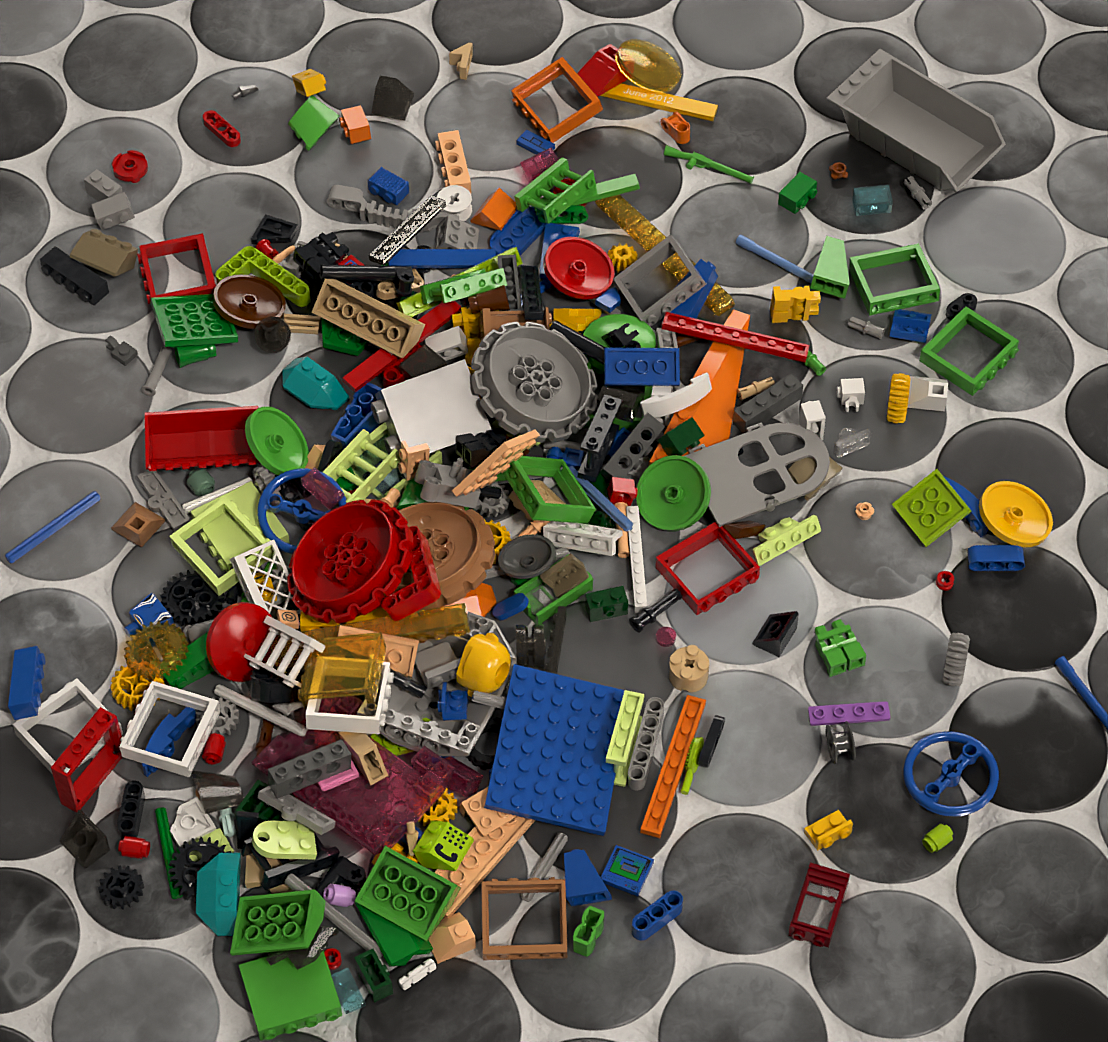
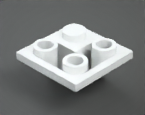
M910 376L907 408L945 411L948 381L945 379Z

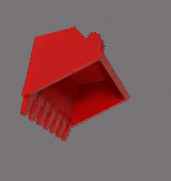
M242 406L145 412L146 470H173L174 468L181 467L182 469H190V467L197 466L199 468H206L213 465L215 467H223V465L229 464L239 466L244 463L256 465V463H260L252 453L245 434V424L248 416L259 407Z

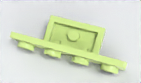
M812 515L800 523L790 517L784 518L776 525L768 527L759 533L758 537L762 544L753 548L756 563L761 566L821 532L818 517Z

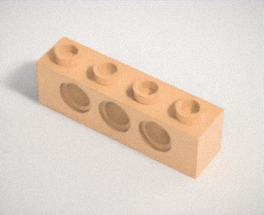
M459 131L438 133V141H435L436 151H440L438 159L439 164H443L441 171L442 176L446 177V180H444L445 187L458 185L466 188L471 193V181Z

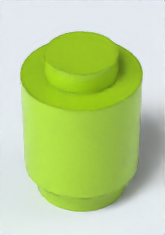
M939 824L924 836L925 838L922 840V843L930 853L938 852L953 840V831L948 825Z

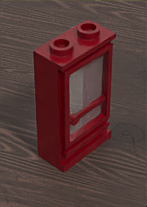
M810 862L789 926L788 936L798 941L811 942L818 947L825 946L829 948L848 888L849 873Z

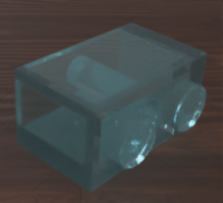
M889 185L854 188L853 204L856 216L891 213L893 200Z

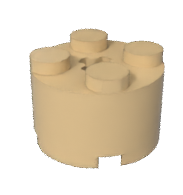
M689 645L688 647L676 650L670 657L669 679L671 684L680 691L686 690L693 693L701 690L706 685L709 676V659L707 655L696 645Z

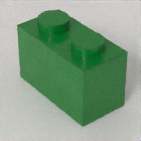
M799 172L779 192L778 205L796 214L806 206L810 199L816 196L817 181Z

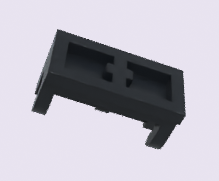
M626 323L619 329H614L601 338L609 348H621L639 335V333L635 330L630 332V334H626L625 328L630 325Z

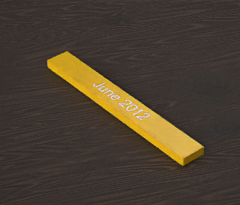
M622 83L600 95L669 112L677 111L683 115L709 121L714 120L718 110V105Z

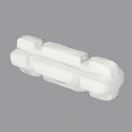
M429 958L423 962L424 965L420 964L407 973L408 976L404 975L398 980L400 987L406 990L411 987V983L415 984L424 978L427 972L431 973L436 969L435 962Z

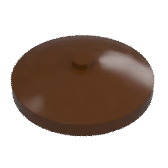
M239 274L226 277L218 282L213 293V305L217 312L227 321L244 328L263 329L271 327L282 319L286 308V301L282 292L271 282L257 276Z

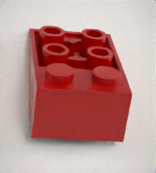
M609 44L598 50L577 74L594 94L599 97L633 77L634 60L612 44Z

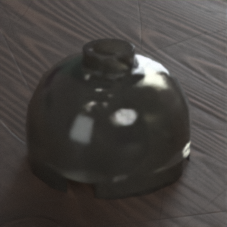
M270 316L262 319L254 330L256 344L267 353L283 351L291 341L290 326L279 317Z

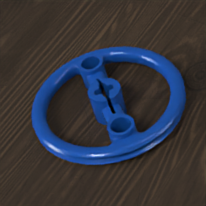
M299 468L284 472L275 477L266 486L259 499L258 520L263 534L266 538L275 540L278 549L289 554H293L297 546L282 541L273 533L267 522L266 511L270 510L273 513L282 511L292 514L297 522L305 524L311 520L316 522L331 510L323 512L313 509L307 500L301 499L295 503L283 500L280 495L273 494L275 489L291 479L312 478L321 481L333 491L338 500L339 507L346 504V497L339 484L333 478L318 470ZM275 500L280 502L278 506L270 505Z
M936 732L920 739L909 750L903 768L905 785L914 800L927 810L945 816H964L982 809L994 796L999 780L997 762L989 749L977 739L959 732ZM954 741L965 744L962 753L956 760H947L943 763L939 778L935 782L928 783L925 789L920 791L913 778V764L918 754L926 747L938 742ZM981 756L988 766L990 776L989 785L983 795L974 802L963 806L938 804L940 794L947 787L957 786L960 782L962 771L967 765L974 764L977 758Z

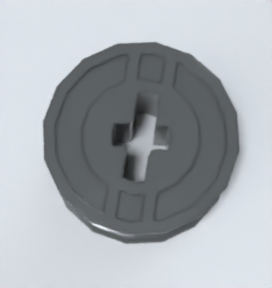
M847 721L844 722V732L835 734L831 726L826 725V742L834 765L837 763L838 753L848 752L852 761L856 758L854 737Z

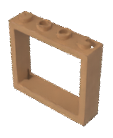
M551 877L549 880L529 878L528 880L519 881L517 878H509L507 881H498V879L482 881L483 961L567 958L565 879ZM559 892L561 944L489 946L488 894Z

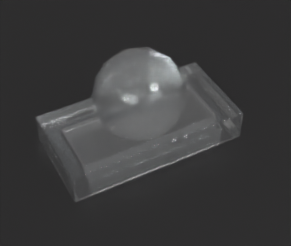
M852 428L842 429L838 436L839 441L835 442L834 455L836 458L869 445L871 432L868 428L858 433Z

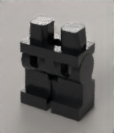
M322 232L303 247H297L294 250L293 260L303 270L306 269L305 272L317 283L321 280V265H338L348 255L349 248L345 244L337 247L335 244L338 238L333 232L327 235Z
M487 430L486 433H478L475 436L472 433L457 435L456 453L470 468L478 467V462H483L501 444L506 442V436L503 433L495 434L492 430Z

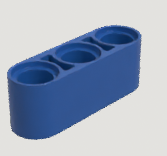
M975 545L967 550L969 569L973 571H1019L1025 567L1024 552L1021 546Z
M675 890L669 891L636 915L632 921L633 937L640 941L646 940L680 915L683 908V896L681 893ZM676 902L677 905H670L669 903ZM654 914H660V915H662V916H661V917H655V916H653V915H654ZM638 926H644V927H646V928H645V929H638L637 927H638Z

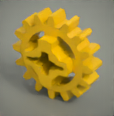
M429 786V791L422 789V795L417 794V801L413 802L414 815H417L418 822L423 820L424 827L431 820L449 822V819L454 820L455 813H458L457 799H454V793L448 794V788L442 791L440 786H437L436 790H433L432 786Z

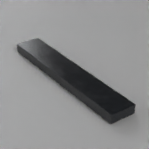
M521 265L519 267L524 318L525 320H543L544 313L538 266Z

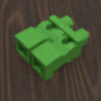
M839 619L831 624L832 630L827 631L823 625L815 628V646L827 667L829 677L846 672V667L850 671L865 666L866 653L861 644L857 642L849 624L845 625Z

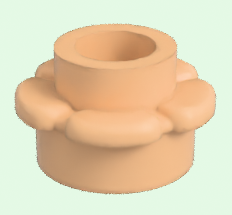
M868 502L859 503L856 506L855 513L859 519L868 520L874 514V508Z

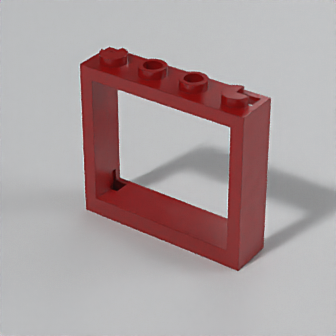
M203 233L139 246L140 253L137 256L139 264H143V267H140L142 278L146 277L143 283L145 291H149V294H146L148 304H151V298L214 293L216 285ZM199 249L207 285L156 295L148 259Z
M716 522L656 557L655 568L673 589L676 588L680 591L682 599L696 615L707 612L713 605L718 602L722 603L728 596L740 592L748 584L755 583L760 574V566L723 526L719 527ZM718 539L746 572L698 600L670 567Z
M102 707L97 710L51 766L61 804L76 813L81 810L123 758L119 748L122 735L118 718ZM104 737V747L74 784H72L70 777L98 741ZM66 767L70 769L67 773L64 772Z

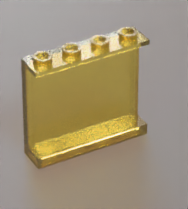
M382 632L314 638L326 647L322 653L314 650L313 653L311 652L304 663L305 672L301 676V689L298 690L299 701H302L304 709H307L309 699L365 695L367 704L375 703L386 652V644Z

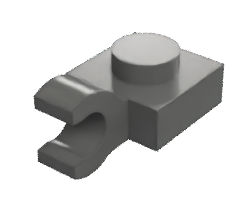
M111 335L105 339L108 343L106 347L112 351V357L124 366L138 355L137 350L125 341L119 344Z

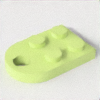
M265 821L260 823L253 832V847L264 857L272 859H316L317 851L314 831L297 821ZM259 837H264V838H266L268 841L263 842V841H260L258 838H259Z

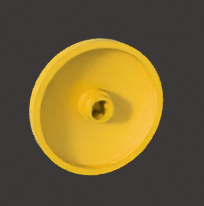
M1010 481L996 482L990 485L980 498L979 511L983 522L995 536L1008 544L1034 547L1041 544L1052 530L1053 519L1049 507L1036 492L1022 484Z

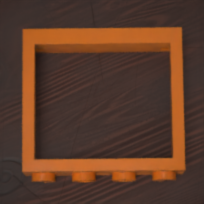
M563 57L511 90L514 97L512 101L515 106H520L523 115L531 119L530 122L535 129L538 128L541 136L552 143L603 110L600 99ZM563 74L588 102V105L549 130L523 99Z

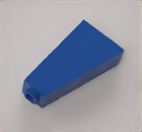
M702 259L697 262L695 268L706 282V285L670 313L697 318L718 278L715 271L716 267L708 261L706 263ZM690 271L676 285V287L692 275Z

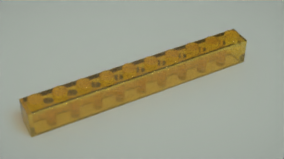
M465 603L416 611L399 621H393L387 616L342 624V626L419 640V643L434 638L441 640L451 635L463 636L471 632L468 610ZM340 625L302 631V633L326 646L322 653L314 650L313 653L311 652L305 663H308L309 660L318 659V657H344L350 653L336 646ZM276 636L270 646L271 653L281 636ZM291 640L287 641L284 649L282 650L280 656L278 657L275 663V666L280 665L281 661L283 660L285 654L287 653L289 647L292 644ZM299 646L290 664L296 663L304 649L303 647Z

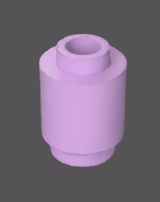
M329 884L324 889L323 898L330 905L348 907L354 904L356 893L349 886Z

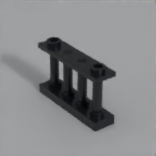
M604 394L580 446V450L587 451L578 471V478L596 482L619 431L620 425L614 424L613 421L622 404V399Z
M314 832L316 850L318 852L315 860L299 859L290 861L289 859H279L282 866L272 868L267 859L253 847L252 837L244 841L241 855L244 857L253 853L264 870L261 885L266 891L285 884V879L291 873L301 878L332 867L338 859L340 851L336 846L329 849L325 848ZM259 837V838H258L260 841H263V842L268 841V840H267L266 838H264V837Z

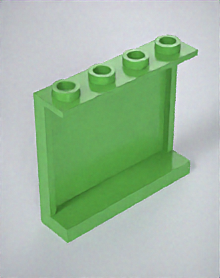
M321 941L311 943L306 949L287 950L239 965L260 1041L264 1039L271 1040L277 1035L284 1033L291 1034L304 1027H314L320 1022L334 1021L342 1016L341 1005Z

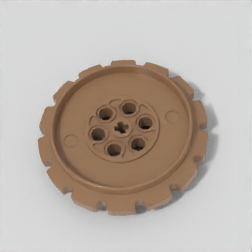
M424 502L399 510L408 521L407 526H417L428 540L441 589V596L437 601L418 611L433 610L457 602L464 598L471 589L475 590L487 577L485 570L491 569L494 563L495 550L493 546H495V541L490 526L485 524L484 518L473 509L465 511L464 506L441 502ZM410 565L407 572L404 573L401 583L393 593L414 583Z

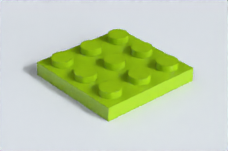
M935 469L892 503L893 507L925 547L929 546L972 512L938 469Z

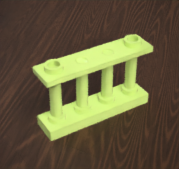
M363 429L323 473L335 481L343 476L358 486L353 494L341 488L346 497V503L365 500L381 481L398 466L400 456L397 449H394L388 455L372 445L369 432ZM368 450L384 461L376 468L360 458V455ZM355 463L371 474L363 481L347 471V469ZM314 481L317 492L324 495L328 490H331L321 481Z
M624 691L606 756V763L614 764V772L616 773L614 785L625 787L627 783L628 769L642 721L640 713L645 696L642 693Z

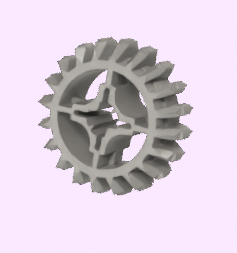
M952 633L950 635L942 679L944 684L960 686L963 682L970 641L968 635L963 633Z

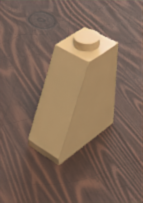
M339 732L340 738L351 753L352 760L370 785L388 776L376 744L366 733Z

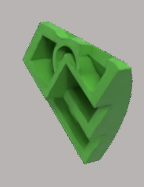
M312 95L294 114L288 124L295 131L296 136L299 139H303L306 144L305 148L309 151L338 120L339 115Z

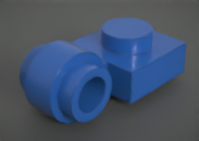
M551 447L547 452L546 458L563 459L568 467L573 466L577 470L581 467L584 451L566 447L565 452H562L558 447Z

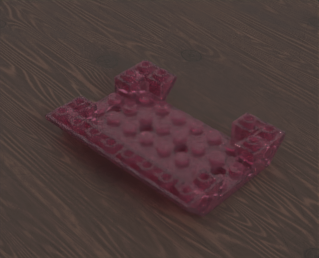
M332 680L323 689L318 713L357 715V711L363 701ZM306 717L300 722V724L306 726ZM308 729L304 737L291 732L285 739L278 735L251 763L268 776L269 768L341 740L340 731ZM369 737L376 744L388 773L387 777L375 783L376 786L373 789L365 788L368 781L353 761L359 772L358 778L327 791H322L318 784L315 783L291 794L303 803L335 820L337 828L372 854H379L385 846L391 849L405 835V832H407V822L413 821L416 823L443 795L456 770L453 765L425 745L411 759V767ZM307 739L315 740L312 745L304 744ZM399 805L406 807V810L403 812H398L395 809Z

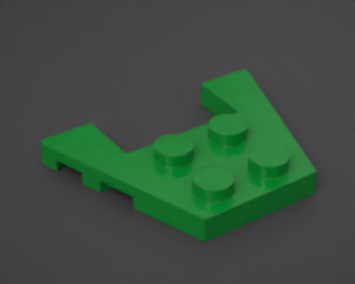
M321 317L323 348L358 356L370 343Z

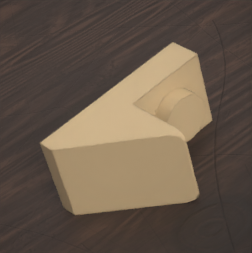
M467 43L449 53V64L457 66L460 79L467 80L473 56L472 43Z

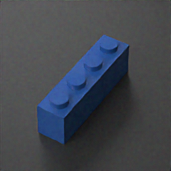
M38 646L14 651L8 708L14 720L38 716V709L41 707L40 693L43 691L41 680L44 678L43 665H45L46 661L44 654L40 653Z

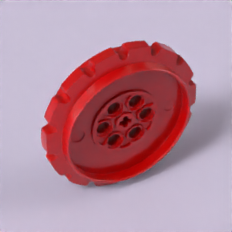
M372 499L369 503H366L364 500L346 503L344 506L335 508L319 518L303 535L289 563V568L292 572L287 576L288 591L293 595L292 601L305 615H309L315 621L329 623L333 619L337 624L352 621L355 617L361 615L364 616L380 606L382 601L397 589L412 559V553L409 549L414 545L412 530L407 526L408 521L395 507L391 508L386 502Z

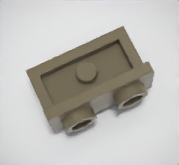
M570 553L541 574L540 577L544 583L554 590L556 597L560 598L586 580L589 575L584 564Z

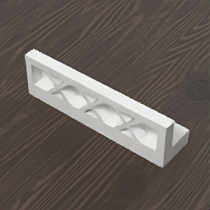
M551 521L543 526V536L551 540L555 547L608 556L616 554L615 541L623 536L622 530L582 523Z

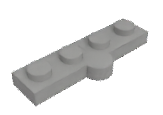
M148 470L137 476L138 481L150 496L148 500L149 509L152 512H161L174 532L190 522L191 519L157 471Z
M269 786L258 793V799L281 811V817L287 821L296 820L320 835L330 831L335 826V820L290 794L277 799Z

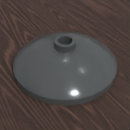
M534 534L523 535L511 540L501 549L498 562L503 573L517 579L534 578L543 574L552 566L556 558V550L551 540L544 536Z

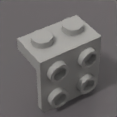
M443 642L418 652L415 665L427 690L439 686L443 682L457 679L456 673L461 658H456L448 642Z

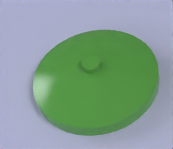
M612 314L598 318L586 328L583 334L602 346L609 348L601 337L629 323L630 325L625 328V333L630 334V332L635 330L639 333L632 340L640 343L641 348H656V337L651 327L639 318L625 314ZM584 354L594 367L604 371L603 364Z
M266 406L258 408L248 416L245 424L248 445L254 456L266 469L276 475H280L289 470L306 467L308 463L307 455L309 454L307 442L300 428L288 415L276 408Z
M679 455L666 456L653 462L643 472L637 485L636 501L641 515L652 526L670 532L684 530L695 524L705 513L711 497L710 481L704 469L692 459Z

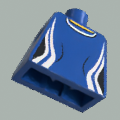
M151 593L130 610L131 623L125 626L124 630L129 637L138 632L143 637L147 630L166 625L167 631H170L175 626L173 617L156 596Z

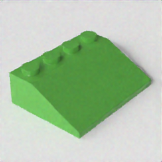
M385 846L355 902L428 941L452 906L461 887Z
M315 889L240 897L230 954L233 956L308 948L323 921L326 901Z

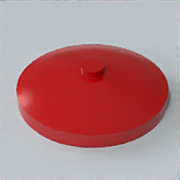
M564 237L553 242L545 253L543 267L547 278L558 290L568 296L578 299L597 298L610 288L614 280V266L610 257L601 247L589 240L579 237Z
M248 602L235 603L223 609L212 622L207 635L206 652L209 663L220 676L236 682L249 681L251 671L256 668L249 665L250 660L244 658V655L246 653L255 658L270 631L268 630L270 626L264 623L267 615L272 616L261 606ZM276 635L262 660L265 664L278 643V635Z

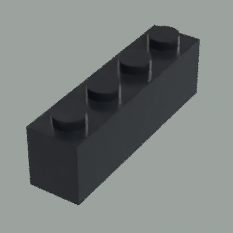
M56 246L40 258L43 273L53 277L58 284L66 286L70 292L79 295L83 301L95 306L109 293L106 280L75 259L70 258L68 254Z

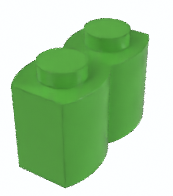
M589 906L584 911L582 923L575 929L573 935L574 952L586 957L593 952L596 939L602 934L604 929L603 910Z

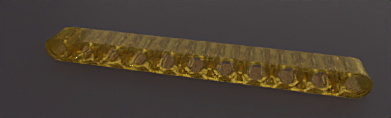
M620 194L595 200L596 205L647 252L666 238L664 234ZM677 252L661 264L679 281L689 272ZM715 282L704 304L717 316H721L733 308L735 302Z

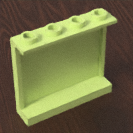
M252 481L191 511L192 519H194L225 496L229 501L236 503L238 511L241 514L245 513L253 526L256 525L261 530L258 520V504L261 494ZM267 510V522L273 533L282 541L290 544L289 534L275 514ZM228 511L199 530L202 542L204 544L207 543L211 555L218 558V564L222 571L226 570L228 572L233 567L229 560L230 558L259 546Z

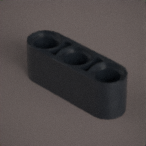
M136 780L128 782L124 788L117 823L122 840L125 836L137 838L139 833L145 793L141 782Z

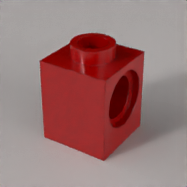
M611 478L607 494L608 500L612 504L624 502L631 506L633 499L637 497L638 490L635 487L634 479Z

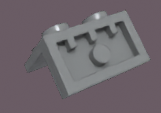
M448 215L438 225L435 249H477L479 229Z

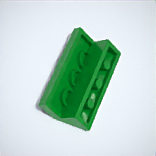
M355 902L389 967L405 966L413 955L430 954L433 950L429 940L426 941Z

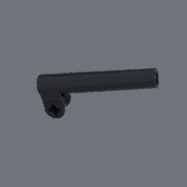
M321 265L320 267L321 279L393 282L398 295L407 297L412 294L411 285L414 282V275L411 266Z
M557 320L552 323L549 330L555 329L562 333L581 352L604 365V348L606 347ZM631 340L623 348H641V345L637 341Z
M339 856L315 890L323 897L324 889L329 884H342L351 887L355 892H360L367 879L365 870L349 859Z

